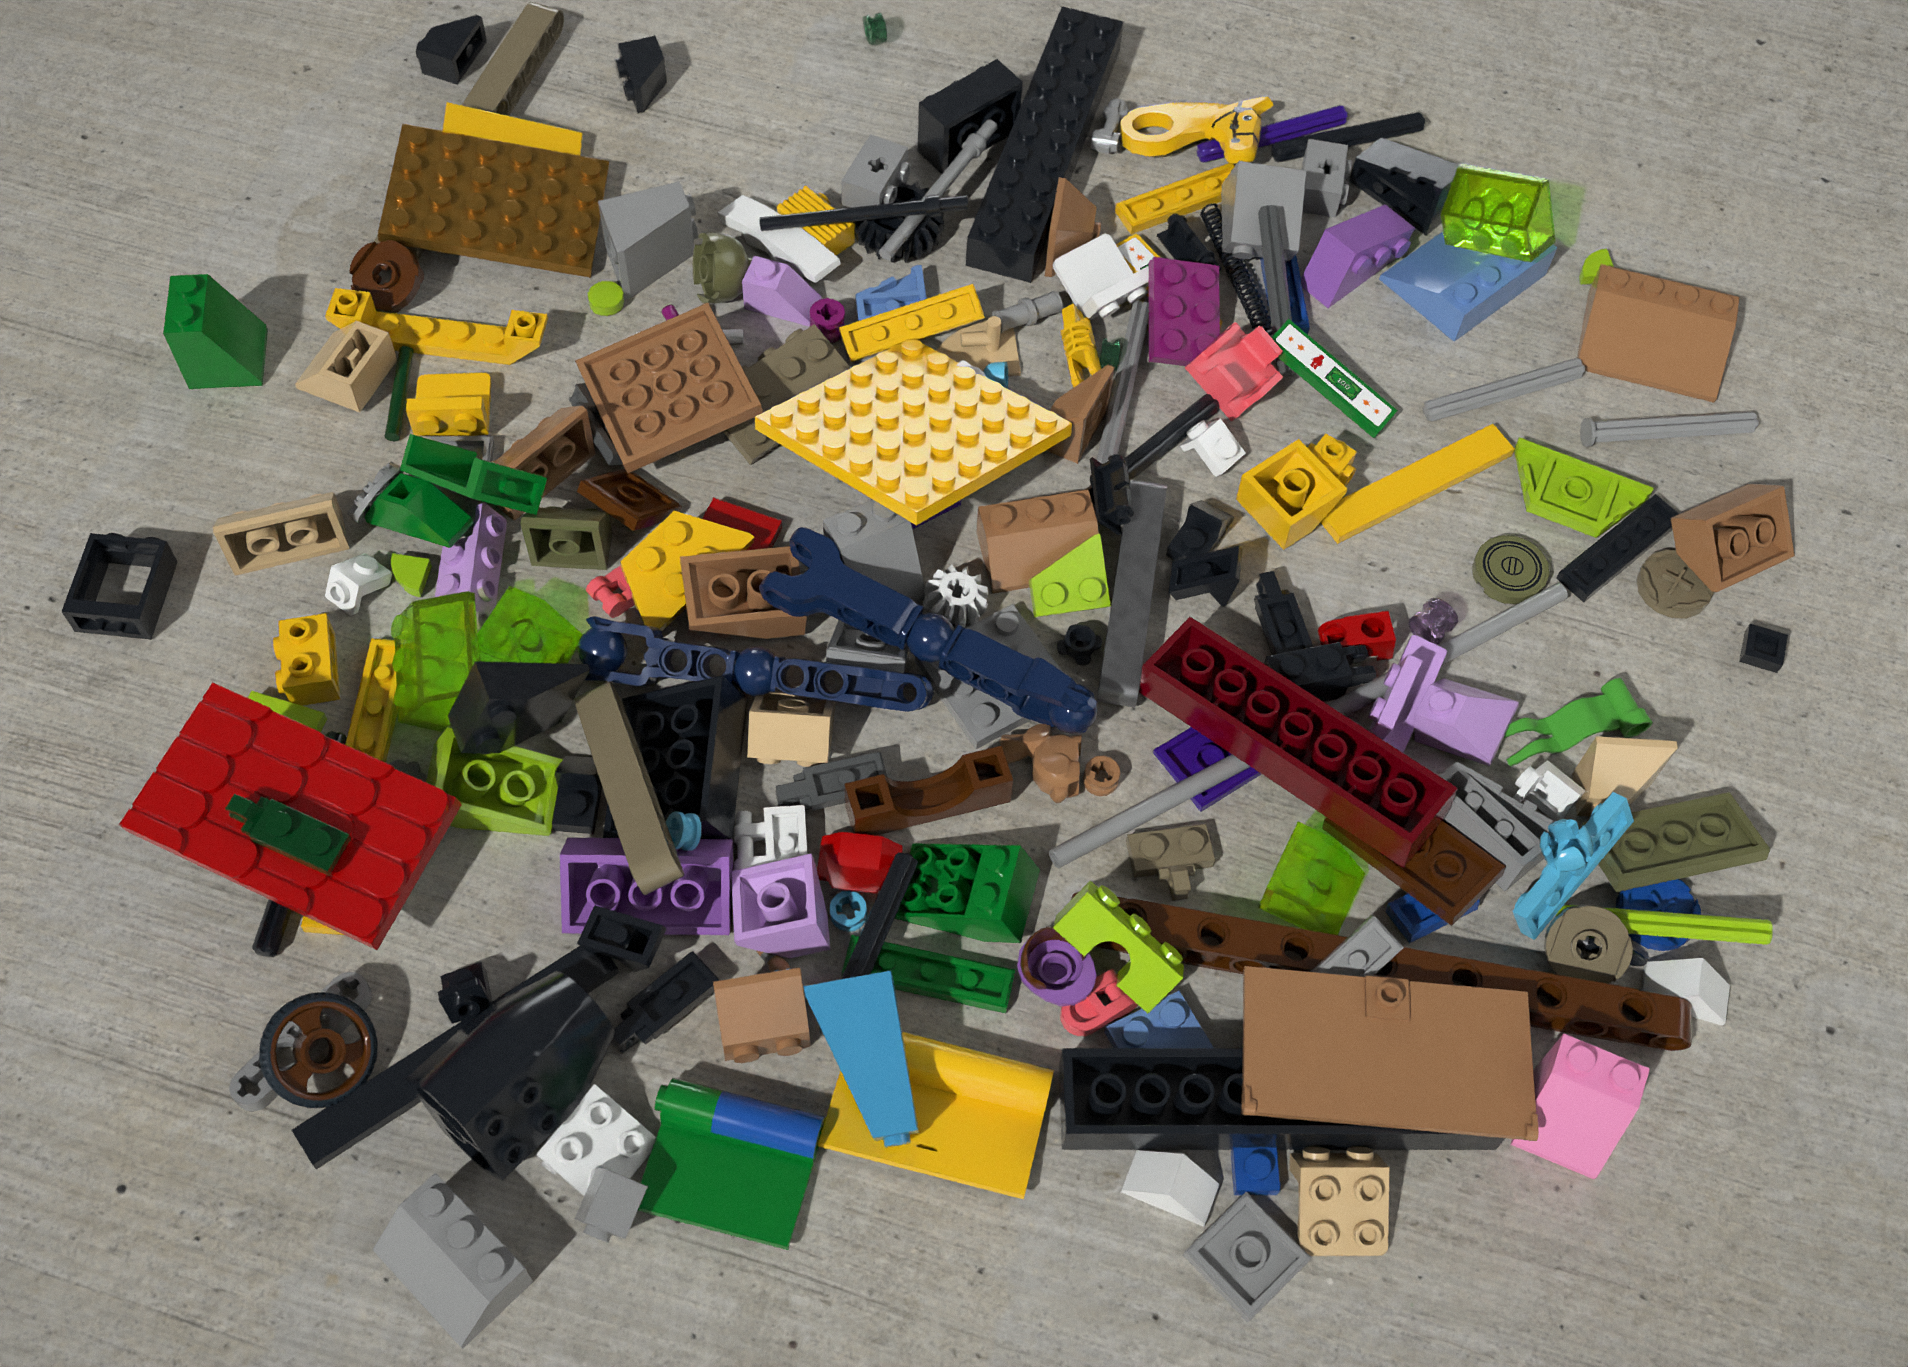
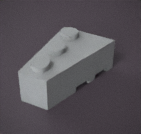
M1459 762L1454 763L1439 775L1458 788L1449 813L1442 821L1506 866L1503 876L1496 882L1504 891L1508 890L1545 859L1540 849V837L1543 832L1549 833L1548 826L1555 821L1537 812V805L1528 800L1522 804L1502 793L1503 786Z

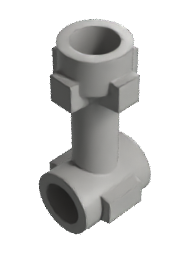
M1112 99L1109 105L1104 107L1103 118H1107L1104 129H1094L1091 138L1092 150L1107 154L1119 152L1121 133L1116 131L1120 121L1129 112L1127 103L1122 99Z

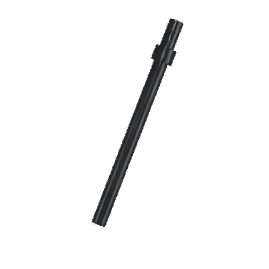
M939 195L925 196V200L760 217L759 220L761 231L921 214H927V217L941 216V212L969 210L967 195L940 198Z

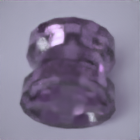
M1439 598L1428 599L1422 607V612L1415 613L1409 620V628L1413 635H1417L1436 645L1444 639L1445 632L1452 631L1458 624V616L1451 605Z

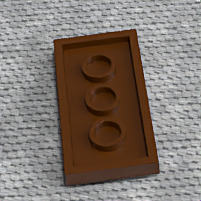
M1326 817L1323 821V830L1451 926L1503 876L1506 867L1444 821L1438 825L1404 868Z

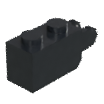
M1337 642L1266 656L1264 661L1265 665L1323 702L1336 700L1346 693L1348 687L1369 683L1377 677L1373 665L1354 668L1349 666L1353 663L1364 661L1369 656L1366 646L1362 644L1342 648L1341 643Z

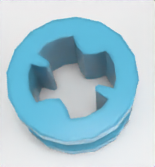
M672 812L668 816L666 824L675 849L681 848L684 851H693L701 837L702 827L699 817L693 813Z
M842 891L831 900L829 907L831 921L839 930L852 932L860 929L865 924L867 907L864 898L854 891ZM850 904L852 909H860V911L855 910V917L853 919H847L845 914L838 915L837 911L842 912V905Z

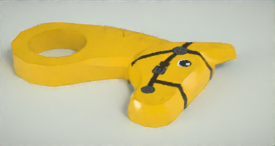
M1258 97L1231 105L1205 102H1175L1136 108L1128 112L1120 121L1122 146L1131 153L1149 157L1169 154L1204 138L1210 141L1216 139L1220 142L1227 162L1237 164L1238 161L1252 162L1256 157L1261 135V114L1273 107V102L1269 97ZM1150 126L1169 130L1159 135H1145L1137 132L1142 128Z

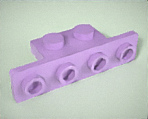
M486 503L476 506L472 535L459 539L451 548L442 547L433 610L443 617L461 611L459 634L481 649L488 648L491 644L507 526L506 519Z
M1412 635L1408 640L1398 665L1393 663L1384 679L1383 684L1388 686L1384 697L1376 699L1368 718L1373 720L1369 731L1402 753H1404L1415 728V713L1429 685L1435 682L1447 654L1446 649L1417 635Z

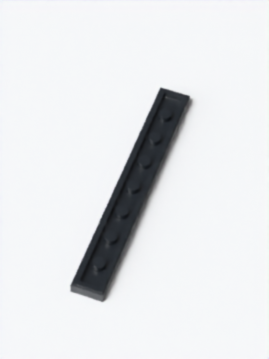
M578 946L495 999L492 1003L494 1004L554 972L565 974L588 994L619 974V970L610 957L585 950ZM472 1018L459 1022L356 1088L355 1092H352L349 1097L344 1098L345 1100L338 1101L336 1105L334 1103L331 1104L330 1107H326L293 1128L291 1131L314 1168L317 1170L420 1103V1099L405 1079Z

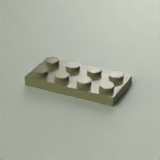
M1727 792L1631 812L1634 822L1600 861L1599 866L1614 890L1620 892L1764 861L1768 858L1770 848L1731 793Z

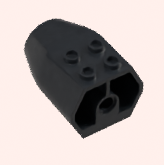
M554 972L504 997L473 1017L405 1080L442 1131L486 1173L504 1180L580 1104L592 1084L614 1038L615 1031L605 1013L586 991L565 974Z

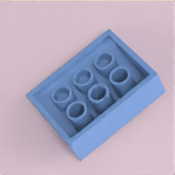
M1471 211L1382 273L1379 280L1455 342L1544 277L1558 247L1530 226Z

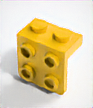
M487 373L424 374L419 376L417 379L416 398L407 399L406 413L413 435H489L492 383L490 375Z

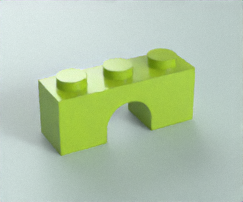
M1090 880L1056 915L1053 929L1084 957L1094 946L1102 942L1111 941L1122 945L1127 950L1130 959L1118 971L1116 985L1144 1011L1149 1013L1183 979L1184 964L1181 963L1183 958L1172 945L1167 942L1161 945L1151 936V928L1141 917L1134 913L1129 916L1118 906L1120 903L1119 899L1110 889L1104 885L1098 888Z

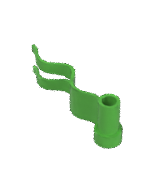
M1616 678L1601 687L1603 695L1577 699L1544 719L1523 718L1512 722L1504 738L1524 731H1535L1543 735H1552L1553 737L1535 740L1506 760L1511 767L1538 753H1562L1585 738L1600 732H1610L1619 729L1624 738H1631L1646 731L1653 722L1645 709L1638 707L1622 678Z

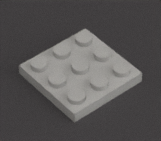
M1013 604L966 627V629L977 631L1033 659L1036 657L1042 658L1062 671ZM915 657V663L924 676L932 682L935 692L975 749L1031 721L1014 713L1012 708L1003 702L952 677L945 670L939 669L940 661L929 663Z

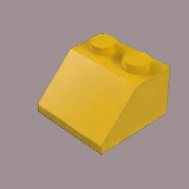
M1297 439L1242 474L1236 500L1277 544L1285 550L1311 533L1342 499L1348 489L1300 439Z

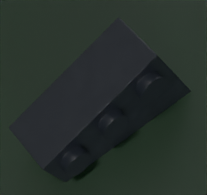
M1381 137L1355 158L1349 182L1380 204L1387 205L1418 231L1427 236L1452 215L1468 168Z

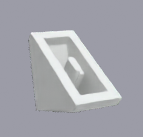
M1704 958L1651 961L1644 965L1641 991L1686 999L1692 1004L1693 1018L1721 1026L1726 1023L1730 985Z
M1137 1150L1121 1193L1204 1227L1219 1183L1185 1154Z

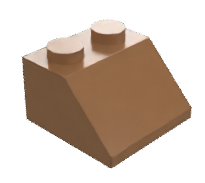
M800 967L713 982L725 1061L734 1060L736 1063H749L759 1059L760 1055L777 1052L780 1056H790L801 1052L803 1048L810 1047V1034Z

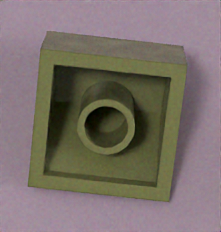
M549 506L546 508L539 507L537 515L525 513L521 517L520 524L531 566L607 570L613 534L610 516L607 512L593 508L576 510Z

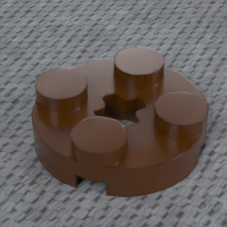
M393 240L368 243L356 253L351 262L349 272L352 274L353 286L351 285V289L370 292L376 311L398 313L417 295L420 284L424 280V272L419 266L416 256L402 244ZM391 269V280L380 285L382 277L379 275L380 271L385 270L388 272Z

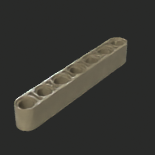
M608 681L575 697L574 703L630 871L641 892L647 895L683 877L684 871L625 707L611 681Z

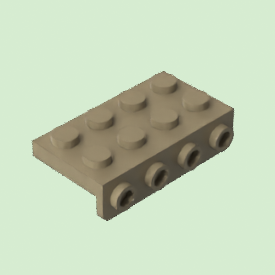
M815 324L804 331L801 328L795 330L787 337L785 344L777 349L775 347L768 348L758 357V362L749 368L747 365L741 366L761 403L763 412L850 369V366ZM755 417L723 431L750 465L780 445L755 430Z

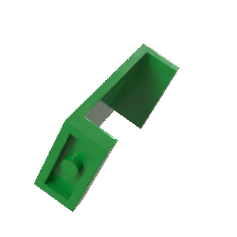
M413 434L409 435L400 471L475 500L537 515L547 482L546 477L476 458L477 452Z

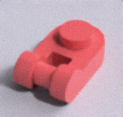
M621 565L604 577L598 576L594 578L586 587V592L594 600H600L603 603V610L611 618L618 617L635 605ZM617 588H620L623 591L620 594L613 593V591H615Z
M1110 969L1096 978L1093 991L1084 1001L1076 1005L1061 1006L1060 1021L1069 1033L1075 1036H1088L1115 1019L1124 1017L1137 1007L1138 1004L1116 985L1118 975L1114 969ZM1106 994L1111 1003L1104 1006L1098 996Z

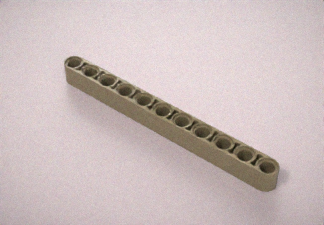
M528 2L462 103V106L510 116L559 38L564 25L563 11L538 3ZM377 235V237H376V239H375V241H374V242H376V243H379V242H380V241H378V235ZM405 246L416 256L418 261L425 249Z

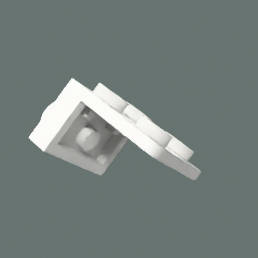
M1103 234L1060 256L1053 263L1054 271L1075 306L1083 313L1084 318L1088 317L1090 320L1099 315L1102 319L1116 312L1120 308V304L1129 301L1130 304L1134 303L1148 293L1146 288L1149 285V267L1147 266L1133 274L1112 237L1108 234Z

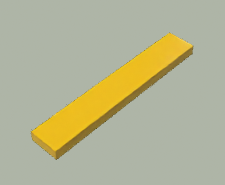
M1491 424L1342 498L1320 523L1336 543L1339 544L1511 457L1515 448L1497 427Z

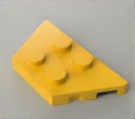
M673 511L620 561L626 583L629 584L634 604L640 613L643 624L658 627L663 631L686 609L680 557L744 551L754 543V536L741 530Z

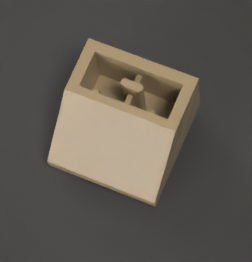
M355 321L333 332L295 383L296 388L360 413L397 362L389 333L359 321Z

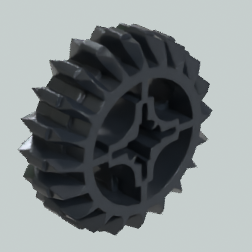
M901 182L897 189L894 203L921 200L929 191V188L920 189L918 182L912 185ZM941 212V216L927 217L926 215L890 259L891 263H893L895 258H902L906 263L911 256L919 260L922 252L930 254L933 246L938 245L940 236L944 231V212ZM907 216L853 222L858 244L865 246L867 254L876 252L878 260L882 259L879 250Z

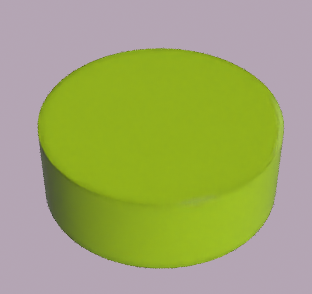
M601 281L594 284L588 291V301L591 310L601 316H611L618 313L624 306L622 288L611 281Z

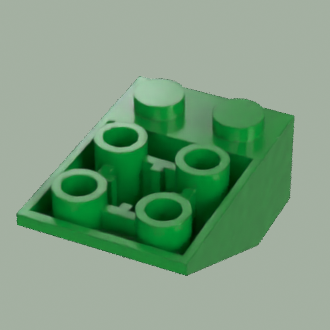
M912 844L910 854L918 861V866L895 919L983 942L1021 943L1040 873L1039 867L1021 845Z

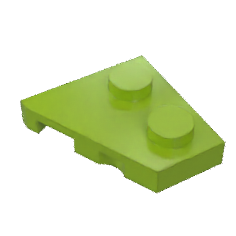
M1100 534L1091 536L1075 549L1029 579L1034 618L1111 606Z

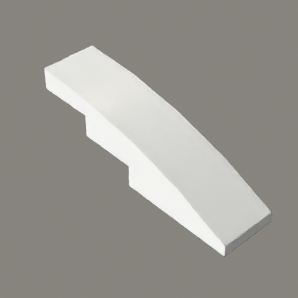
M740 196L718 212L721 223L743 232L748 245L767 252L770 260L788 264L799 276L810 281L818 282L841 264L840 259L800 227L761 231L760 217L781 214L747 196Z

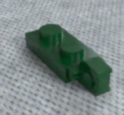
M234 794L225 808L231 818L245 823L241 831L247 834L253 842L328 876L332 873L351 840L350 834L278 801L269 800L262 796L256 804L251 800Z

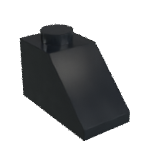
M474 15L431 27L416 47V56L419 59L422 74L458 85L487 43L482 16Z

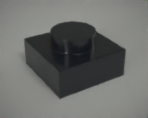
M1749 624L1744 632L1739 662L1778 673L1783 666L1788 635Z

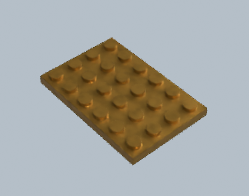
M402 124L379 224L378 241L387 242L386 240H393L403 246L591 278L601 219L598 201L604 200L609 161Z

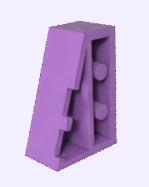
M1384 204L1325 229L1301 278L1302 288L1325 307L1330 308L1396 258L1402 257L1410 247L1411 242L1409 239L1415 227Z

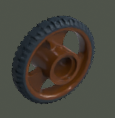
M326 992L310 993L287 1002L271 1017L260 1040L259 1061L267 1083L284 1100L306 1108L330 1107L333 1103L336 1105L338 1101L345 1100V1097H349L352 1092L356 1091V1088L367 1082L377 1060L378 1040L371 1019L358 1004L338 994ZM322 1009H334L347 1016L355 1025L360 1038L346 1044L337 1032L322 1028L320 1023ZM291 1021L301 1030L292 1048L296 1063L289 1069L280 1071L276 1058L277 1043L281 1032L288 1022ZM318 1038H325L329 1044L328 1055L320 1062H313L309 1056L310 1045ZM342 1062L348 1064L354 1071L345 1082L331 1090L324 1092L307 1091V1083L313 1073L325 1074L332 1072Z

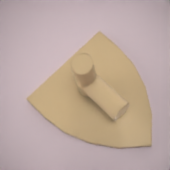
M996 316L961 328L949 336L936 350L946 354L958 363L965 360L971 366L978 367L982 371L990 363L1007 362L1008 375L1021 376L1014 328L1000 333L1001 319Z

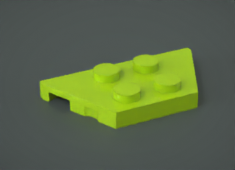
M1520 437L1515 446L1514 453L1526 511L1598 538L1645 503L1654 489L1648 485Z

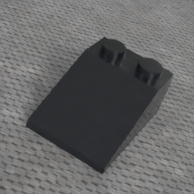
M475 661L448 714L460 752L501 753L561 723L590 671L588 664Z

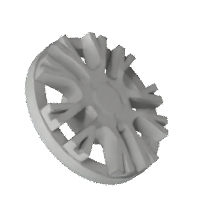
M391 461L386 466H383L378 471L374 481H369L364 486L363 490L365 492L360 493L353 501L354 505L348 510L347 514L357 524L365 521L364 517L376 498L400 473H404L400 471L399 465Z

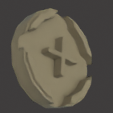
M1665 549L1650 555L1640 567L1636 579L1638 592L1644 602L1657 613L1670 618H1689L1700 614L1708 606L1714 594L1679 557L1676 550Z

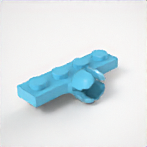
M1612 792L1604 803H1600L1594 808L1589 821L1580 829L1577 821L1563 819L1551 823L1548 826L1549 833H1542L1540 849L1547 865L1543 869L1540 879L1529 892H1525L1519 897L1512 911L1522 934L1535 940L1631 826L1634 820L1627 798Z

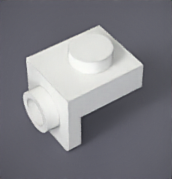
M1221 418L1208 424L1204 420L1197 423L1187 431L1189 438L1180 445L1184 452L1194 448L1215 477L1223 474L1245 454V451Z
M363 553L331 566L325 597L352 616L358 613L362 596L390 585L392 572L373 557Z
M1547 760L1537 769L1529 766L1515 782V785L1520 789L1513 796V799L1522 802L1526 798L1537 805L1552 820L1558 821L1566 817L1586 791Z

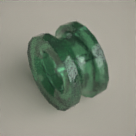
M881 12L875 13L873 18L865 15L863 17V27L869 45L875 44L876 40L886 42L887 29Z
M1107 338L1102 339L1101 369L1110 365L1115 367L1114 371H1117L1120 339H1116L1113 343L1108 342Z

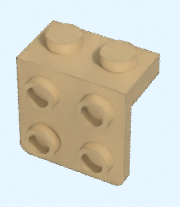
M1323 1147L1303 1148V1153H1290V1172L1298 1181V1244L1310 1256L1384 1255L1388 1250L1389 1166L1377 1153H1374V1150L1367 1147L1347 1148V1153H1330L1329 1149Z

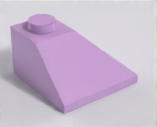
M1443 678L1429 685L1415 713V742L1490 766L1515 715L1519 702Z
M812 854L731 871L734 941L737 946L786 958H795L830 950L828 914Z

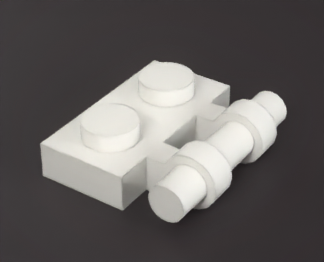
M804 805L765 807L764 822L752 823V813L749 811L737 812L736 826H734L733 842L737 844L738 859L734 861V871L807 855ZM765 840L766 856H754L753 843Z

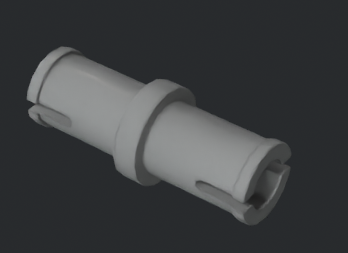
M1051 291L1048 294L1033 299L1028 297L1022 298L1016 305L999 311H993L991 317L996 316L1001 319L1000 333H1003L1006 330L1023 324L1026 326L1034 325L1037 319L1060 313L1063 309V303L1058 292Z

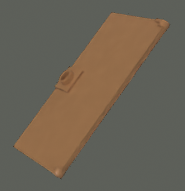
M1244 966L1242 1115L1537 1141L1539 1128L1535 1103L1528 992L1415 982L1399 978L1360 977Z

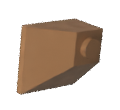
M1059 177L1049 231L1045 276L1047 277L1056 275L1053 263L1057 258L1100 236L1101 222H1095L1097 207L1066 178Z
M1105 366L1056 399L1050 411L1071 422L1072 431L1070 437L1046 451L1078 464L1108 411L1115 367Z

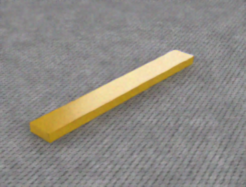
M371 638L345 745L385 763L412 653L410 641ZM303 916L301 928L304 932L343 935Z

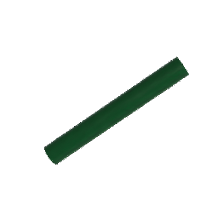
M408 346L399 348L384 436L387 440L393 442L398 441L400 438L414 353L413 349Z

